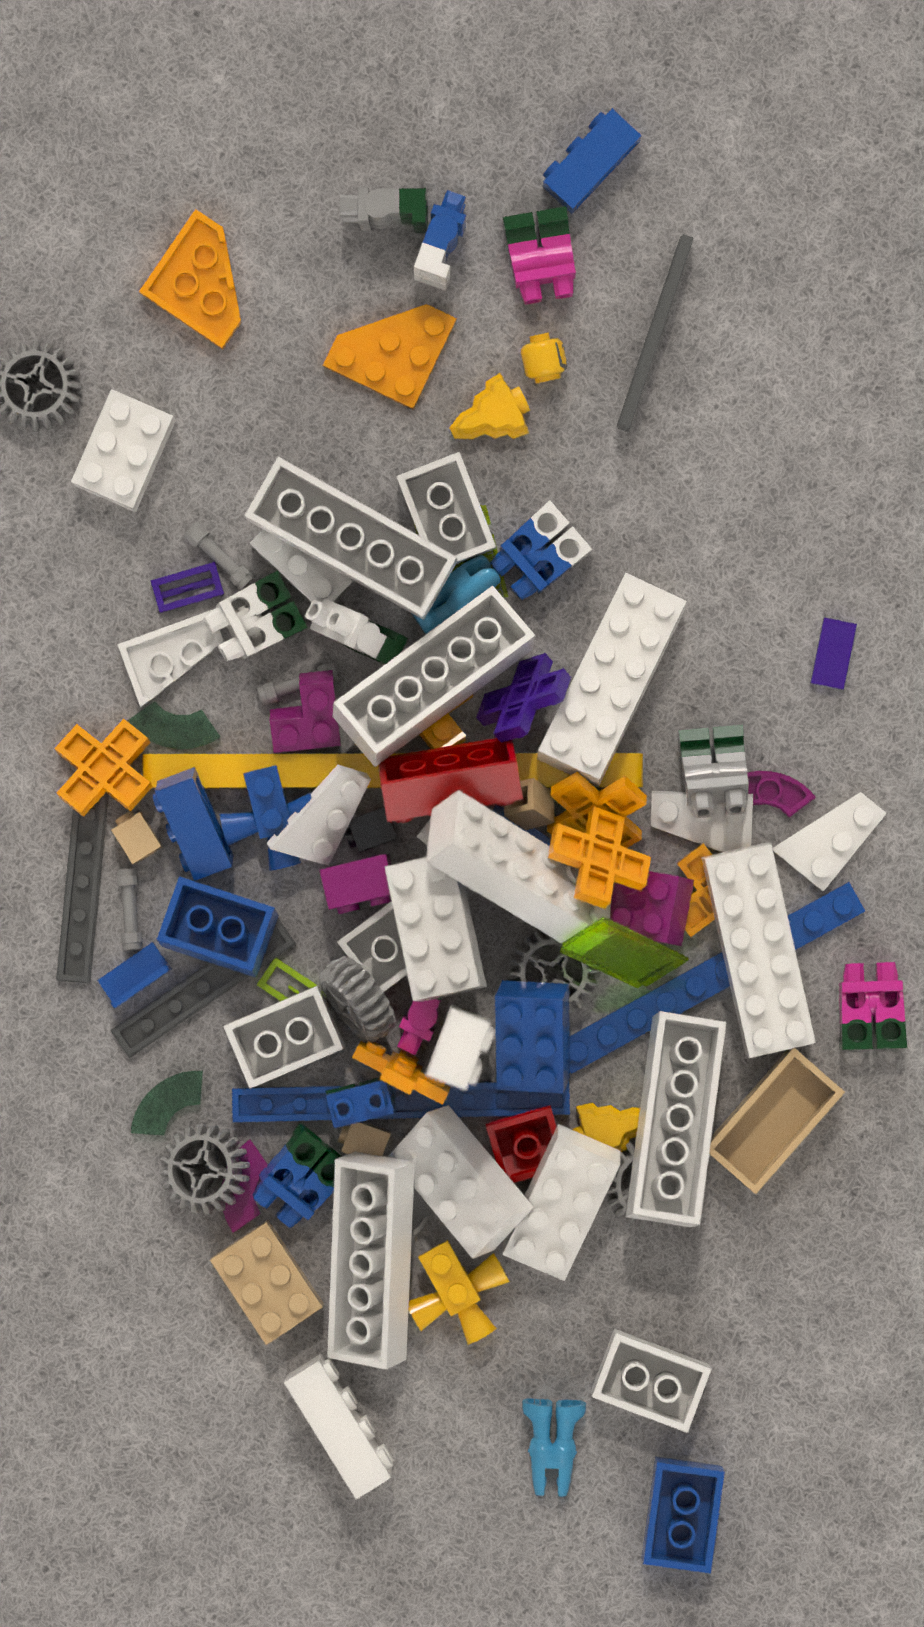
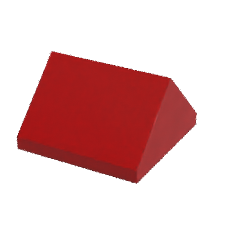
M551 1105L485 1124L496 1163L512 1182L515 1183L533 1178L557 1128Z

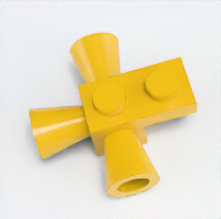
M448 1240L418 1256L437 1291L409 1300L408 1310L420 1331L424 1330L446 1310L450 1316L458 1314L467 1345L486 1337L497 1329L476 1304L481 1300L478 1292L510 1282L495 1253L491 1254L469 1274L465 1267L462 1266Z

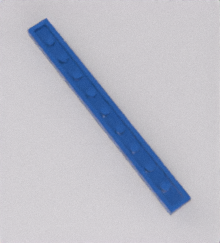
M850 882L787 915L795 950L865 912ZM721 952L572 1034L570 1036V1073L572 1074L650 1031L652 1016L658 1012L681 1014L730 987L723 953Z
M569 1081L564 1094L497 1090V1082H476L475 1085L468 1083L466 1090L446 1083L451 1088L443 1105L415 1090H412L409 1095L392 1086L397 1108L393 1114L373 1119L422 1118L427 1112L448 1105L458 1117L514 1116L551 1105L553 1115H570ZM341 1086L232 1088L233 1122L332 1120L326 1099V1090Z

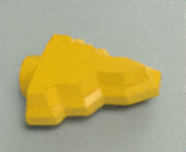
M499 373L485 382V390L474 396L473 406L460 413L449 429L454 439L473 440L484 434L494 439L506 435L516 439L529 434L523 414L529 412L530 408L520 387L510 389L504 377Z
M593 1102L576 1106L580 1126L572 1128L573 1131L616 1148L621 1152L627 1149L626 1144L629 1143V1140L637 1135L640 1112L638 1107H630L619 1111L612 1105L597 1107Z

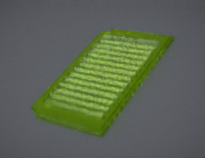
M604 916L562 943L563 947L560 949L561 953L634 988H639L642 985L647 987L689 961V957Z

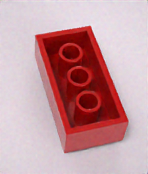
M497 738L393 755L378 764L387 822L406 823L415 817L426 815L431 817L432 809L458 790L483 806L492 804L507 806L513 804L516 800L523 799L512 740L501 743Z

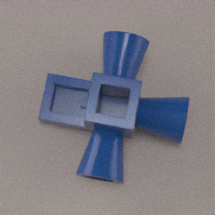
M277 765L243 773L253 812L220 814L227 846L257 832L260 839L267 838V842L274 834L278 836L289 824L287 820L295 811L299 813L311 800V793L287 803ZM268 846L269 871L301 863L299 857L271 850Z

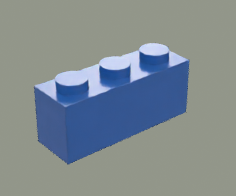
M613 108L606 115L600 112L588 126L591 131L583 139L578 136L567 147L566 152L568 156L561 163L554 161L543 173V176L546 178L543 181V188L563 207L566 206L571 214L577 210L641 140L642 135Z
M193 767L157 781L155 793L152 795L158 812H164L167 818L166 830L172 843L177 842L182 853H179V859L184 871H190L194 881L231 868L234 858L230 846H227L223 830L196 768Z

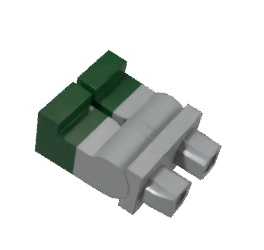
M358 187V195H340V217L342 218V223L359 224L361 231H371V225L378 229H385L392 224H413L415 233H426L428 228V197L426 188H393L369 191L368 187Z
M743 724L713 727L712 746L715 763H712L708 727L678 730V749L687 806H692L695 817L704 818L713 815V804L725 803L727 814H743L745 801H748L749 786Z

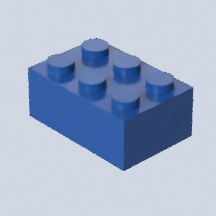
M179 876L156 940L164 948L257 978L279 914L275 907Z
M502 980L495 995L497 1090L564 1094L570 1079L569 984Z
M655 1456L641 1556L643 1564L711 1574L725 1473L722 1466Z

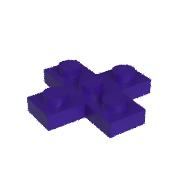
M546 653L519 661L510 686L484 694L476 718L483 726L497 722L493 734L501 743L528 735L536 710L563 702L571 676L564 668L550 672L553 661Z

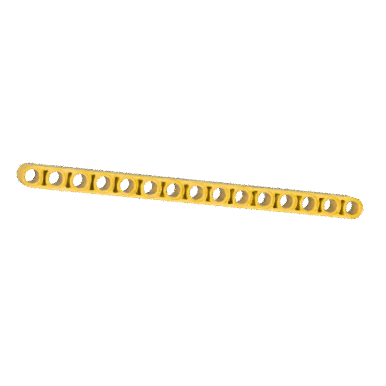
M393 753L391 756L405 753ZM515 753L520 781L534 778L547 788H551L570 776L538 760V753ZM615 753L599 787L605 788L626 776L638 788H642L643 754ZM364 754L142 755V776L152 784V788H156L157 781L193 767L196 768L204 789L247 788L243 773L277 765L282 788H317L337 765L367 773L371 779L367 788H381L379 766L374 767Z

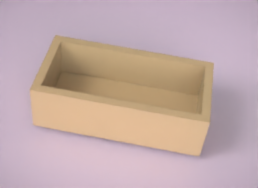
M796 1048L787 1049L711 1136L709 1154L753 1193L757 1194L842 1097L845 1091Z

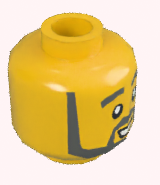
M549 332L529 336L530 343L521 348L525 375L528 378L535 379V383L561 378V373L567 369L563 342L558 338L550 339Z

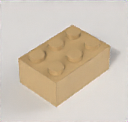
M269 1220L210 1259L265 1345L323 1308V1301Z

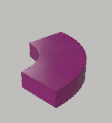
M773 771L747 772L748 794H753V805H769L780 809L786 816L791 817L816 798L805 785L788 775Z
M251 1139L239 1148L246 1149L247 1151L245 1156L240 1157L241 1162L250 1163L249 1168L242 1169V1174L249 1176V1181H239V1185L243 1187L245 1192L243 1194L233 1192L236 1203L229 1205L225 1202V1211H223L228 1226L233 1233L261 1214L252 1194L259 1181V1174L268 1166V1163Z

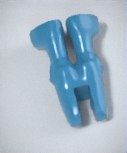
M477 556L451 572L424 620L414 614L412 615L426 635L491 586L495 588L501 581L500 576L491 568V564L485 556Z
M524 1399L522 1401V1410L531 1420L533 1426V1437L530 1441L528 1453L531 1456L534 1493L537 1496H544L547 1478L545 1477V1468L559 1469L556 1482L558 1496L566 1497L571 1483L573 1461L577 1454L573 1431L576 1422L585 1415L586 1402L581 1400H558L556 1402V1439L554 1443H551L550 1425L553 1402L549 1399H535L534 1404V1399Z

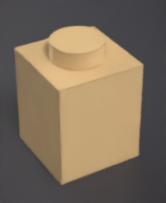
M534 778L520 781L523 799L504 806V816L524 830L554 823V798L551 797V790Z
M129 811L115 820L118 826L111 831L132 864L136 865L163 848L162 843L143 813L139 812L134 815L133 811Z
M364 1121L343 1126L338 1139L339 1143L344 1144L341 1152L350 1154L356 1151L383 1156L391 1131Z

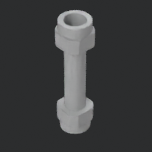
M195 522L183 536L195 548L199 546L230 576L229 581L240 591L246 588V585L251 583L255 577L243 565L239 567L208 537L209 532L198 522Z
M333 662L317 667L318 671L333 670L334 683L339 681ZM299 677L276 685L270 682L257 687L262 706L279 702V697L300 691Z
M137 868L117 870V886L122 888L125 933H121L123 950L143 949L142 932H138L135 885H139Z

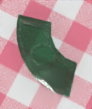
M154 701L127 720L132 726L148 737L151 742L172 749L198 748L221 738L202 709L190 715H175L165 711Z
M203 1070L178 1073L154 1086L142 1099L135 1112L131 1133L164 1136L168 1122L177 1111L186 1106L201 1104Z

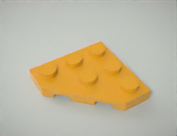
M195 209L139 293L223 350L242 323L226 237L222 226Z
M425 304L336 336L323 363V367L413 410L457 318Z

